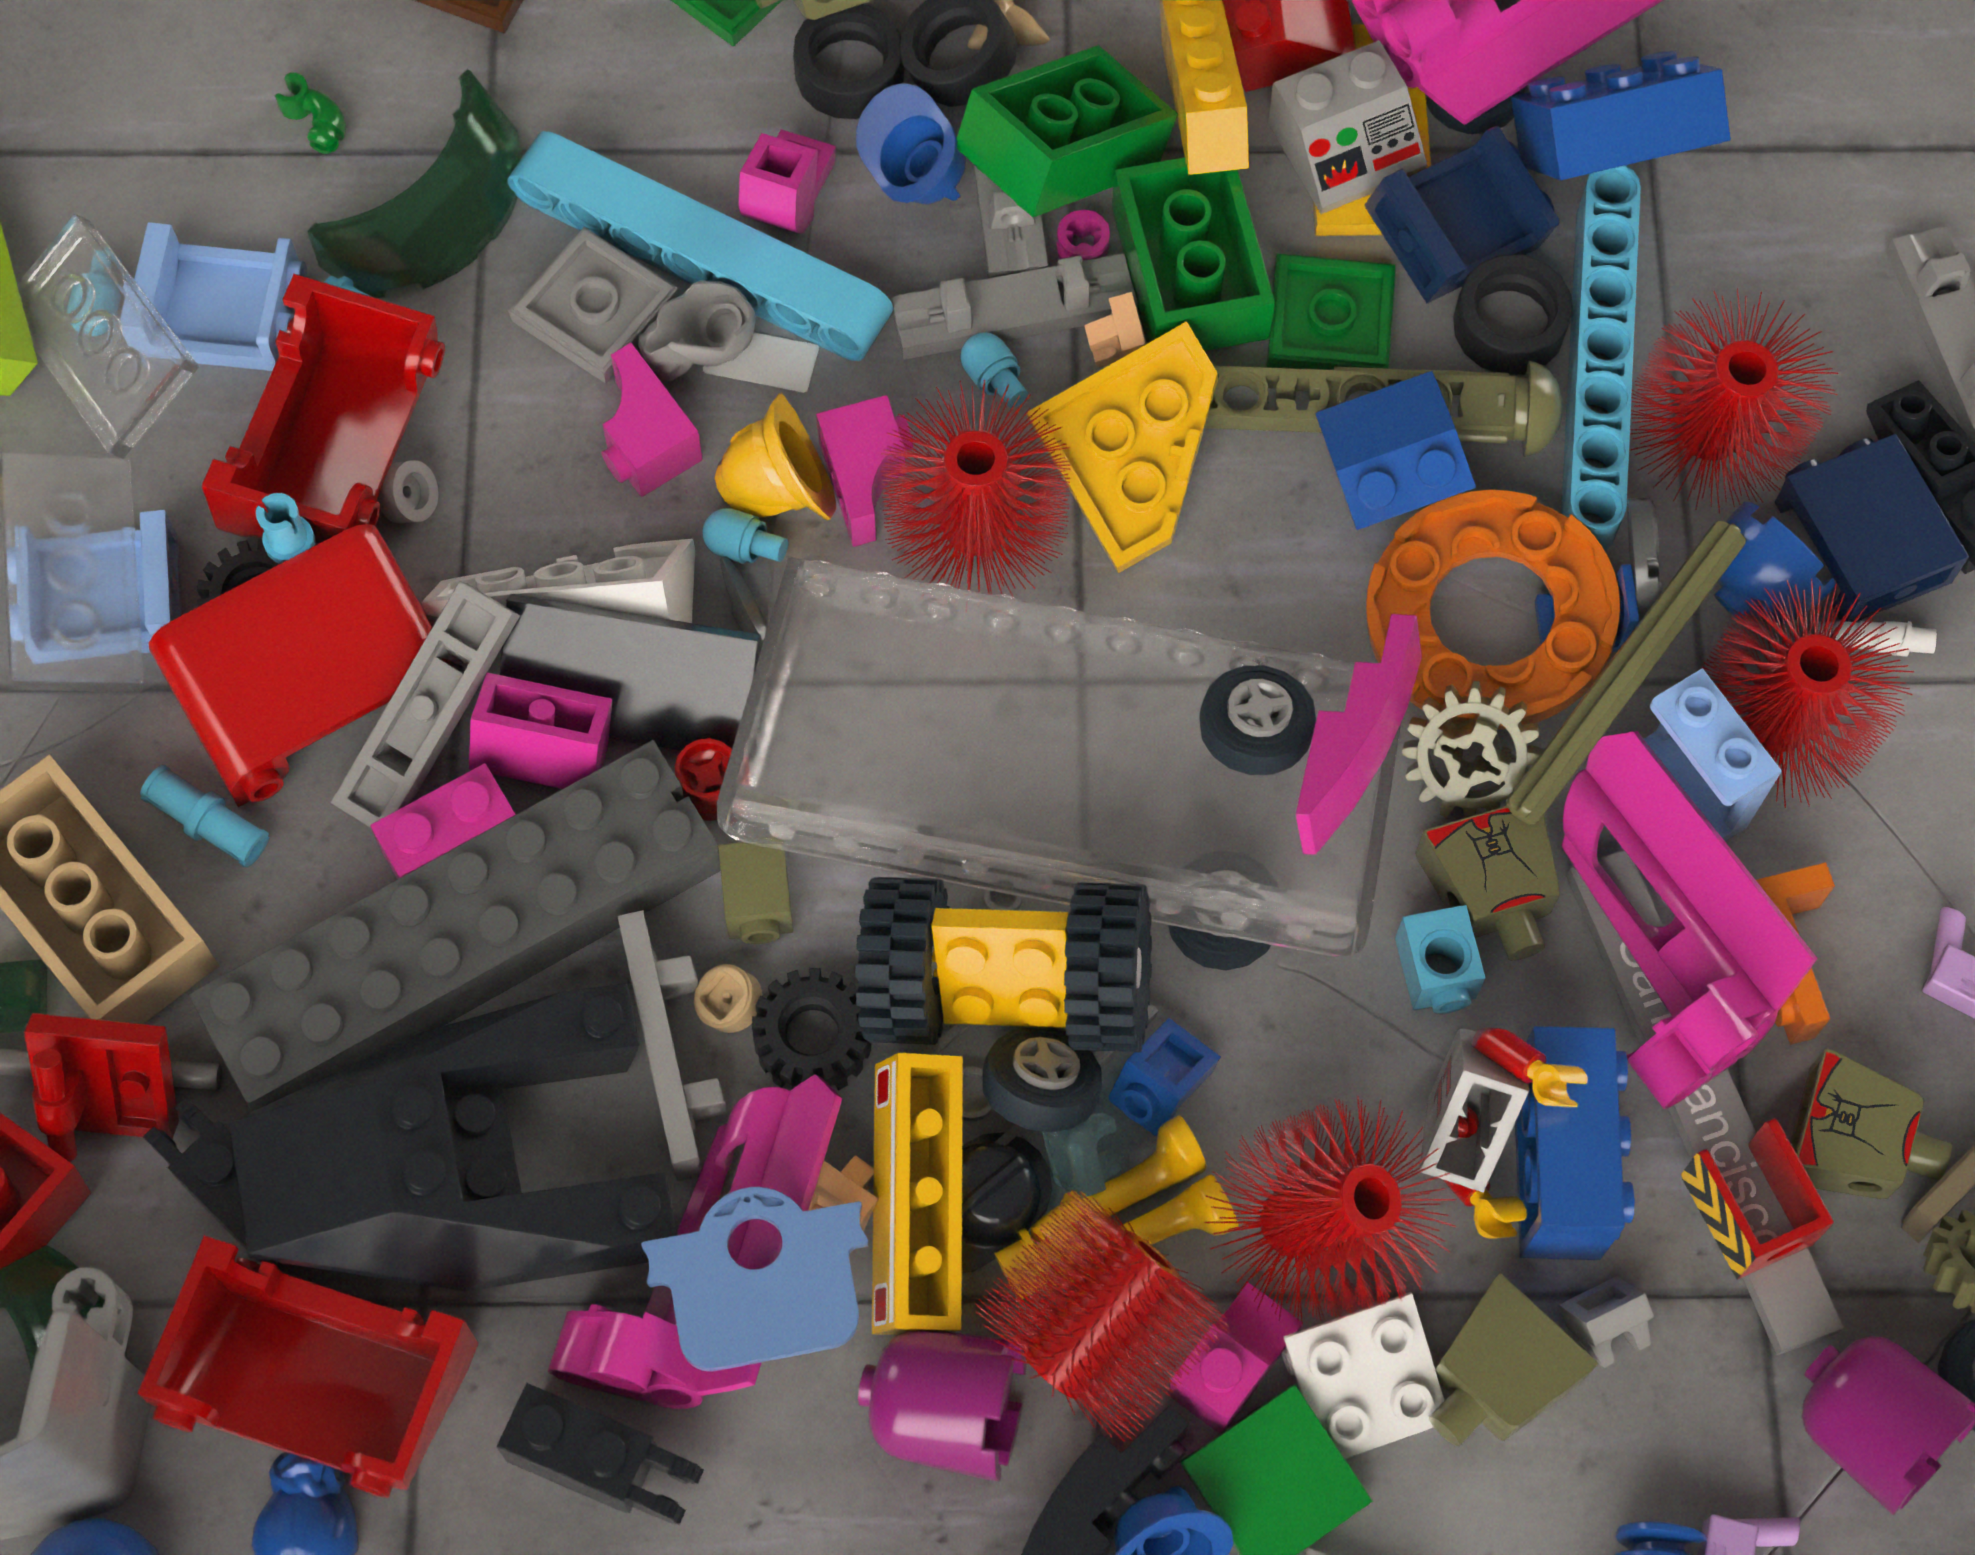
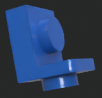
M1168 1018L1144 1042L1142 1051L1134 1052L1126 1060L1108 1098L1128 1118L1139 1123L1154 1136H1157L1158 1129L1175 1116L1178 1108L1213 1073L1221 1056Z

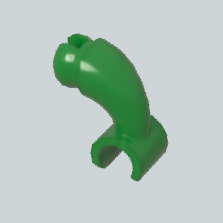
M294 72L288 73L284 80L289 91L295 96L287 97L280 93L275 95L281 113L284 117L292 120L303 119L312 113L313 127L307 133L310 146L323 154L335 152L339 146V141H342L345 136L346 123L343 113L327 95L310 89L302 75Z

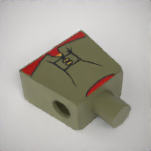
M1507 806L1423 830L1415 852L1417 860L1446 909L1463 905L1467 906L1475 938L1498 932L1510 961L1528 958L1545 948L1535 920L1551 914L1560 896L1544 816L1537 824L1529 825L1516 819Z
M1827 1048L1823 1050L1810 1066L1790 1144L1816 1189L1875 1199H1888L1903 1184L1907 1171L1939 1181L1947 1169L1952 1151V1143L1917 1132L1924 1105V1099L1920 1094Z

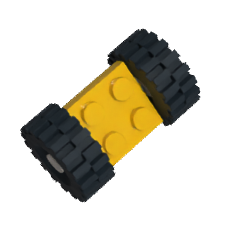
M874 877V879L871 878L869 881V889L865 890L863 897L864 909L860 910L859 923L861 932L860 935H857L856 950L859 951V958L855 979H858L859 985L856 992L857 1006L861 1007L858 1016L860 1027H863L862 1035L868 1042L936 1045L938 1038H941L943 1021L944 1024L1066 1028L1067 1034H1069L1068 1042L1072 1050L1142 1051V1045H1144L1146 1038L1145 1029H1147L1148 1005H1150L1151 995L1149 986L1152 975V964H1150L1152 951L1150 929L1152 922L1151 912H1149L1150 899L1149 894H1147L1146 885L1078 883L1074 887V895L1071 896V915H1069V912L950 909V906H947V889L944 888L942 879Z

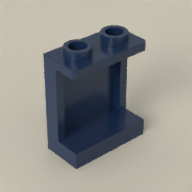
M1499 126L1486 130L1472 147L1408 177L1405 171L1401 169L1384 177L1364 205L1427 304L1462 287L1466 276L1481 262L1500 255H1526L1538 249L1559 225V218L1554 211L1551 199L1544 191L1539 189L1524 166L1519 150L1512 142L1507 140Z
M1897 434L1873 442L1871 438H1864L1846 447L1838 457L1823 463H1819L1817 459H1811L1797 465L1786 474L1785 482L1774 502L1780 513L1791 509L1795 510L1841 591L1832 605V608L1835 609L1837 604L1835 613L1845 593L1837 614L1840 621L1846 615L1851 604L1853 605L1859 593H1861L1845 620L1847 622H1853L1865 607L1866 609L1857 621L1872 616L1879 608L1881 609L1877 613L1951 584L1969 558V555Z

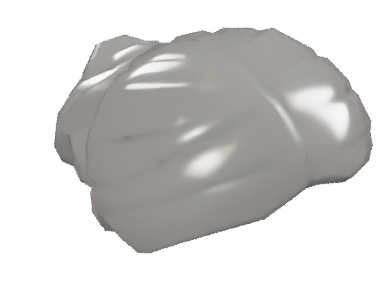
M695 282L681 296L660 306L657 320L651 323L644 333L639 335L640 355L658 379L666 382L674 381L676 377L686 373L693 364L708 367L730 362L736 359L749 346L756 322L755 312L738 288L724 282Z

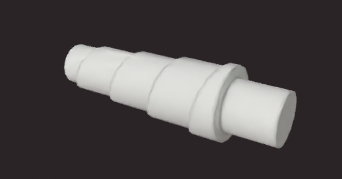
M1819 621V623H1818V633H1819V630H1820V626H1821V622H1822V621ZM1840 621L1834 622L1829 637L1832 635L1835 628L1839 625ZM1865 621L1856 622L1843 641ZM1911 621L1871 622L1855 638L1864 630L1865 632L1852 643L1854 644L1886 622L1885 625L1853 647L1866 642L1876 634L1880 635L1898 627L1858 649H1864L1868 645L1871 647L1890 638L1868 651L1872 652L1900 643L1878 653L1909 648V650L1890 654L1905 657L1909 655V652L1933 654L1936 647L1937 632L1936 629L1912 627ZM1844 622L1835 638L1836 641H1838L1852 622ZM1865 623L1857 632H1859L1867 623Z

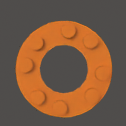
M1478 490L1460 493L1437 501L1414 514L1394 532V539L1384 550L1378 563L1374 564L1370 575L1366 599L1367 630L1375 658L1378 663H1381L1391 614L1417 615L1422 659L1410 698L1412 704L1423 710L1424 700L1430 697L1440 705H1443L1445 703L1446 686L1453 684L1460 696L1463 697L1469 696L1473 681H1480L1483 697L1491 698L1499 687H1503L1506 689L1504 705L1509 709L1523 701L1527 705V711L1521 723L1525 725L1537 723L1558 714L1571 706L1589 690L1603 672L1615 645L1620 618V595L1616 574L1608 555L1593 533L1581 521L1571 514L1569 517H1566L1558 511L1538 503V497L1509 490ZM1502 557L1522 563L1542 578L1553 598L1554 621L1546 640L1531 655L1510 665L1482 666L1469 662L1462 655L1450 651L1441 643L1431 624L1430 604L1437 585L1453 568L1476 558ZM1476 713L1457 715L1448 721L1459 724L1474 719ZM1500 723V725H1499V727H1498V730L1506 729V728Z

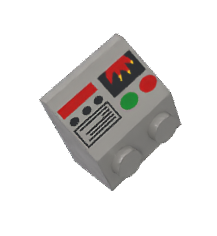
M1380 40L1273 83L1268 124L1320 214L1372 194L1384 177L1401 169L1409 177L1427 168V161L1407 85Z

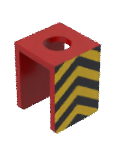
M1776 1118L1765 1122L1748 1143V1146L1794 1230L1760 1245L1707 1149L1697 1152L1681 1173L1683 1182L1737 1280L1814 1245L1834 1223Z

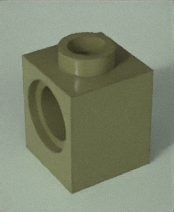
M783 838L718 845L724 912L729 939L741 938L744 943L765 944L779 939L780 934L793 933Z

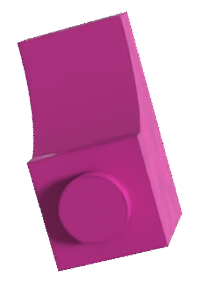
M629 343L611 354L616 385L622 395L614 417L602 424L607 449L602 451V456L616 480L623 483L628 479L639 495L643 497L699 463L703 458L698 430L632 343Z
M887 395L816 414L818 442L852 547L876 541L874 510L878 498L884 490L882 488L887 486L882 484L890 483L889 481L882 480H893L885 476L898 478L895 475L882 476L883 474H889V472L881 471L894 470L882 467L901 468L884 463L904 466L889 461L888 459L905 464V462L894 458L893 455H882L881 453L898 454L883 451V449L901 452L887 447L890 446L907 452V450L893 444L895 443L912 450L900 441L913 448V444L910 441L887 434L888 432L907 438L892 431L893 429L912 438L911 435L900 429L902 428L911 434L910 429L907 427L909 426L907 420L900 415L894 416ZM895 456L905 461V457Z
M1249 1282L1223 1314L1226 1318L1220 1317L1229 1327L1220 1319L1218 1320L1227 1331L1217 1322L1215 1325L1220 1331L1212 1324L1211 1327L1219 1332V1334L1211 1328L1208 1330L1220 1340L1207 1331L1206 1333L1215 1342L1206 1334H1204V1337L1207 1340L1203 1338L1201 1340L1211 1349L1201 1341L1198 1343L1209 1353L1197 1344L1196 1347L1201 1353L1196 1348L1194 1350L1200 1356L1194 1351L1191 1353L1201 1362L1190 1354L1189 1357L1196 1365L1188 1358L1184 1363L1192 1371L1185 1365H1181L1190 1375L1179 1368L1178 1370L1182 1375L1178 1371L1177 1373L1182 1377H1179L1177 1374L1174 1377L1182 1385L1172 1377V1381L1177 1387L1170 1383L1169 1388L1173 1393L1168 1390V1394L1173 1400L1217 1433H1221L1230 1426L1280 1358L1283 1350L1287 1348L1283 1337L1300 1331L1303 1325L1300 1320L1297 1321V1318L1293 1317L1283 1307L1279 1321L1280 1305L1275 1315L1277 1303L1274 1302L1273 1307H1271L1273 1300L1264 1295L1257 1311L1263 1293L1260 1292L1254 1302L1259 1290L1255 1287L1251 1291L1254 1286Z

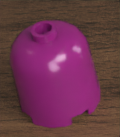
M908 1330L896 1335L884 1347L877 1366L865 1365L859 1385L858 1403L860 1406L869 1407V1426L875 1441L887 1454L901 1460L999 1482L1001 1480L1002 1468L1000 1465L1008 1466L1010 1463L1023 1405L1019 1402L1010 1401L1013 1373L1026 1375L1027 1363L1012 1360L1011 1358L1027 1360L1024 1355L995 1340L1023 1353L1024 1351L1005 1339L956 1332Z
M1868 1336L1857 1339L1841 1352L1830 1344L1819 1354L1804 1374L1813 1383L1802 1406L1801 1417L1805 1431L1829 1457L1893 1515H1895L1899 1508L1903 1509L1941 1468L1942 1465L1937 1462V1459L1942 1456L1955 1440L1961 1443L1975 1426V1403L1903 1347L1887 1338Z

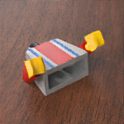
M1488 1027L1482 1028L1477 1032L1469 1029H1459L1428 1099L1423 1134L1424 1140L1421 1151L1423 1154L1420 1160L1437 1148L1439 1149L1420 1163V1167H1422L1420 1170L1437 1162V1164L1421 1173L1434 1177L1450 1173L1439 1178L1447 1184L1465 1206H1475L1474 1222L1478 1233L1482 1237L1495 1239L1517 1236V1231L1511 1225V1222L1523 1221L1527 1217L1525 1205L1519 1197L1493 1198L1489 1193L1491 1184L1488 1181L1529 1093V1083L1533 1082V1093L1538 1103L1548 1106L1577 1107L1578 1103L1569 1098L1566 1085L1567 1083L1587 1084L1588 1078L1586 1073L1578 1066L1546 1064V1057L1543 1053L1506 1029Z

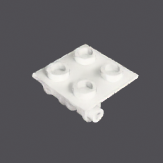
M1411 1292L1404 1294V1299L1401 1295L1402 1301H1400L1399 1297L1388 1300V1303L1385 1301L1386 1305L1382 1302L1383 1306L1379 1303V1305L1370 1306L1371 1309L1367 1307V1310L1364 1308L1283 1337L1287 1347L1282 1352L1286 1369L1290 1376L1295 1374L1301 1394L1344 1459L1434 1428L1429 1421V1417L1444 1402V1397Z

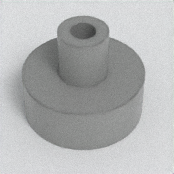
M417 460L393 462L376 500L380 503L382 513L390 521L398 524L421 522L433 514L438 503V485L433 472L426 464Z

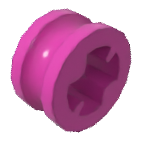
M1083 209L1073 211L1064 216L1057 230L1056 250L1059 259L1082 256L1084 261L1108 256L1110 245L1109 225L1103 216L1094 211ZM1073 235L1081 239L1089 235L1094 236L1093 246L1086 242H1082L1077 246L1073 245Z

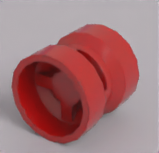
M711 738L699 739L686 745L678 754L674 766L675 776L682 785L684 798H690L701 818L705 821L721 820L732 814L742 797L738 760L733 750L722 741ZM716 786L718 787L714 791L706 792L707 789H713Z

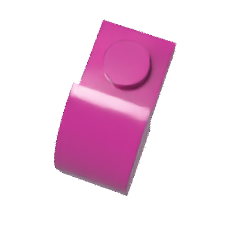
M782 129L777 137L761 133L740 171V214L743 217L794 233H804L814 218V202L835 164L836 146Z

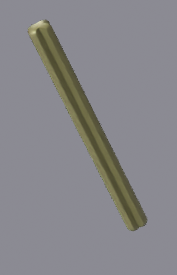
M1722 520L1713 523L1507 798L1506 806L1516 819L1529 825L1537 824L1742 550L1746 539L1740 533L1741 529Z

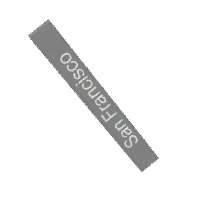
M1623 850L1599 858L1598 861L1645 923L1655 927H1663V923L1641 874L1628 854ZM1572 867L1569 869L1566 877L1640 1046H1642L1656 1034L1653 1027L1661 1020L1671 1017V1015L1576 869ZM1728 1068L1694 1093L1668 1108L1690 1159L1692 1160L1697 1152L1704 1149L1710 1152L1760 1245L1794 1230L1749 1149L1748 1143L1755 1136L1756 1131ZM1808 1248L1742 1277L1776 1355L1836 1335L1844 1329Z

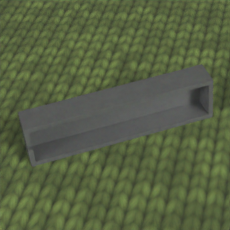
M652 740L189 993L188 996L250 1109L255 1111L419 1033L450 1023L620 928L617 916L642 910L645 914L720 872L718 844L690 798H684L682 785L658 746Z

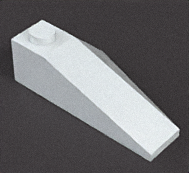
M683 539L613 548L615 558L584 566L578 562L577 555L556 559L557 563L538 569L534 575L526 577L522 568L510 567L442 580L421 602L422 608L426 615L439 617L459 581H462L505 607L506 599L511 594L692 623L695 569L694 540Z

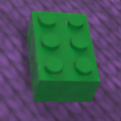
M1097 45L973 88L957 135V150L1012 198L1020 208L1024 209L1034 218L1112 188L1116 169L1160 162L1178 113L1101 46Z
M1185 157L1116 169L1114 173L1112 212L1136 295L1147 344L1186 321L1204 351L1269 339L1275 300L1238 170L1189 175Z

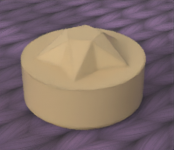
M731 964L718 965L706 972L698 982L694 994L695 1011L706 1025L724 1033H736L752 1024V1016L756 1017L757 1015L756 1003L760 996H762V989L758 980L751 973Z

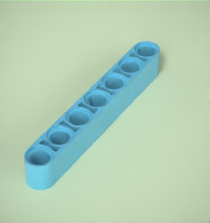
M549 131L540 132L508 177L507 183L511 191L532 208L578 230L586 227L621 251L691 285L698 281H715L734 286L746 297L756 316L848 360L860 361L864 359L894 310L889 298L875 286L558 134Z
M1626 165L1589 174L1576 214L1572 290L1573 315L1570 328L1561 514L1569 517L1571 514L1581 521L1600 542L1605 552L1613 544L1627 508L1641 187L1639 178L1634 170ZM1601 198L1610 199L1615 203L1605 202ZM1598 249L1608 250L1612 252L1614 255L1604 254L1600 252ZM1595 300L1605 301L1613 307L1601 306ZM1591 353L1605 354L1611 360L1598 359ZM1588 405L1600 406L1607 410L1608 413L1594 412ZM1593 458L1599 460L1607 468L1593 467L1585 459ZM1582 513L1596 514L1605 523L1596 524L1589 522L1583 517Z

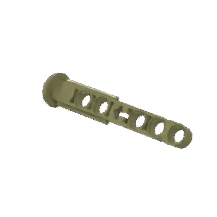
M1532 361L1528 362L1526 376L1510 377L1509 373L1357 367H1334V370L1214 366L1217 371L1218 380L1204 428L1322 433L1315 414L1316 412L1346 402V399L1356 391L1374 392L1433 371L1450 415L1452 412L1453 395H1460L1458 417H1451L1460 442L1507 444V440L1522 441L1523 456L1527 457L1540 453L1553 440L1561 426L1563 403L1558 381L1546 366ZM1245 386L1256 392L1258 401L1248 410H1234L1224 401L1225 394L1234 387ZM1268 388L1276 389L1275 410H1267ZM1297 391L1309 392L1308 410L1295 409L1296 404L1294 400Z

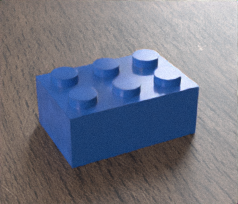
M1666 51L1641 57L1642 66L1621 71L1620 64L1602 65L1587 69L1585 71L1586 79L1565 84L1564 77H1552L1529 83L1530 92L1511 96L1518 150L1523 164L1530 170L1561 181L1731 141L1722 69L1700 64L1699 57L1696 56L1677 58V52Z
M1534 1026L1526 1042L1545 1055L1546 1064L1578 1066L1584 1070L1588 1081L1587 1084L1567 1083L1566 1085L1567 1094L1570 1099L1578 1103L1577 1107L1548 1106L1538 1103L1533 1093V1082L1529 1083V1093L1515 1121L1517 1196L1524 1203L1527 1212L1526 1219L1518 1221L1520 1258L1600 1260L1613 1242L1619 1240L1620 1234L1625 1228V1223H1632L1634 1216V1189L1631 1182H1623L1621 1157H1628L1630 1153L1631 1124L1628 1116H1619L1618 1091H1625L1627 1086V1055L1625 1051H1616L1615 1028Z

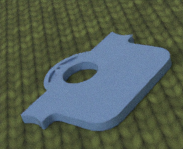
M748 1187L733 1191L718 1200L707 1212L698 1232L642 1242V1249L649 1260L647 1284L649 1287L667 1286L670 1288L680 1347L687 1361L703 1371H719L833 1349L847 1343L854 1336L859 1324V1310L849 1255L854 1249L869 1245L868 1238L860 1225L862 1203L857 1201L803 1212L791 1198L779 1191L764 1187ZM752 1219L765 1220L778 1229L782 1237V1248L777 1259L769 1266L756 1270L746 1269L738 1265L731 1258L728 1251L729 1238L734 1229L741 1223Z

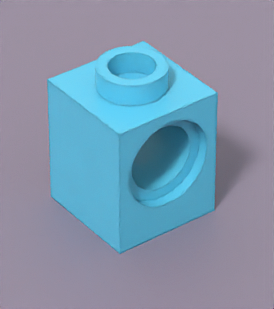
M1463 905L1403 916L1395 936V941L1413 1010L1432 1007L1434 1013L1444 1014L1468 1007L1472 1003L1471 1000L1477 998L1486 977L1467 906ZM1432 954L1445 955L1454 962L1457 971L1451 974L1437 973L1429 967L1425 957Z

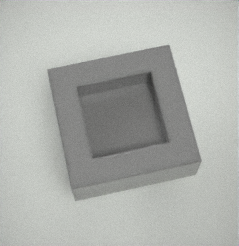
M1618 1276L1559 1304L1567 1328L1577 1335L1588 1354L1603 1368L1616 1363L1615 1356L1611 1350V1341L1624 1333L1627 1342L1638 1350L1651 1345L1647 1321L1654 1318L1647 1296L1644 1292Z

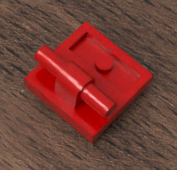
M32 1013L24 1030L34 1085L32 1099L38 1129L46 1134L49 1148L67 1161H73L78 1154L74 1130L143 1137L155 1126L173 1139L179 1123L178 1111L174 1108L177 1102L165 1026Z

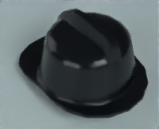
M1005 1132L983 1134L962 1146V1273L974 1272L992 1262L996 1258L995 1252L1018 1240L1017 1232L1023 1228H1026L1028 1231L1047 1210L1052 1193L1050 1169L1041 1152L1024 1138L1016 1136L1007 1145H1002L994 1142Z

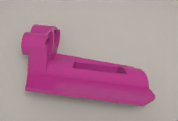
M1352 0L1374 42L1380 40L1407 87H1418L1442 109L1464 125L1663 1L1520 0L1502 11L1498 8L1496 0Z
M1631 731L1601 737L1590 752L1586 769L1577 774L1567 794L1563 813L1565 836L1561 846L1671 1015V1017L1661 1020L1653 1027V1030L1656 1032L1654 1036L1636 1051L1627 1055V1061L1665 1110L1694 1093L1732 1066L1738 1059L1748 1055L1770 1031L1778 1016L1777 1012L1818 958L1639 732ZM1604 826L1607 827L1674 913L1675 918L1671 923L1663 927H1655L1645 923L1603 869L1597 859V849Z
M816 1074L790 1091L777 1086L764 1087L752 1091L741 1098L732 1108L727 1124L718 1127L677 1230L678 1235L699 1231L707 1212L719 1200L736 1147L744 1143L745 1145L729 1193L748 1187L770 1188L791 1198L803 1212L808 1211L843 1098L823 1078ZM760 1219L748 1220L738 1225L732 1232L728 1242V1251L731 1258L741 1267L752 1270L762 1269L772 1264L779 1256L782 1248V1237L778 1229L771 1223ZM667 1286L654 1287L642 1318L621 1312H613L595 1304H590L588 1311H567L548 1373L560 1380L592 1390L640 1401H648L651 1404L665 1408L688 1409L700 1405L704 1395L728 1392L755 1385L762 1362L719 1371H703L691 1365L683 1355L680 1347L671 1290Z

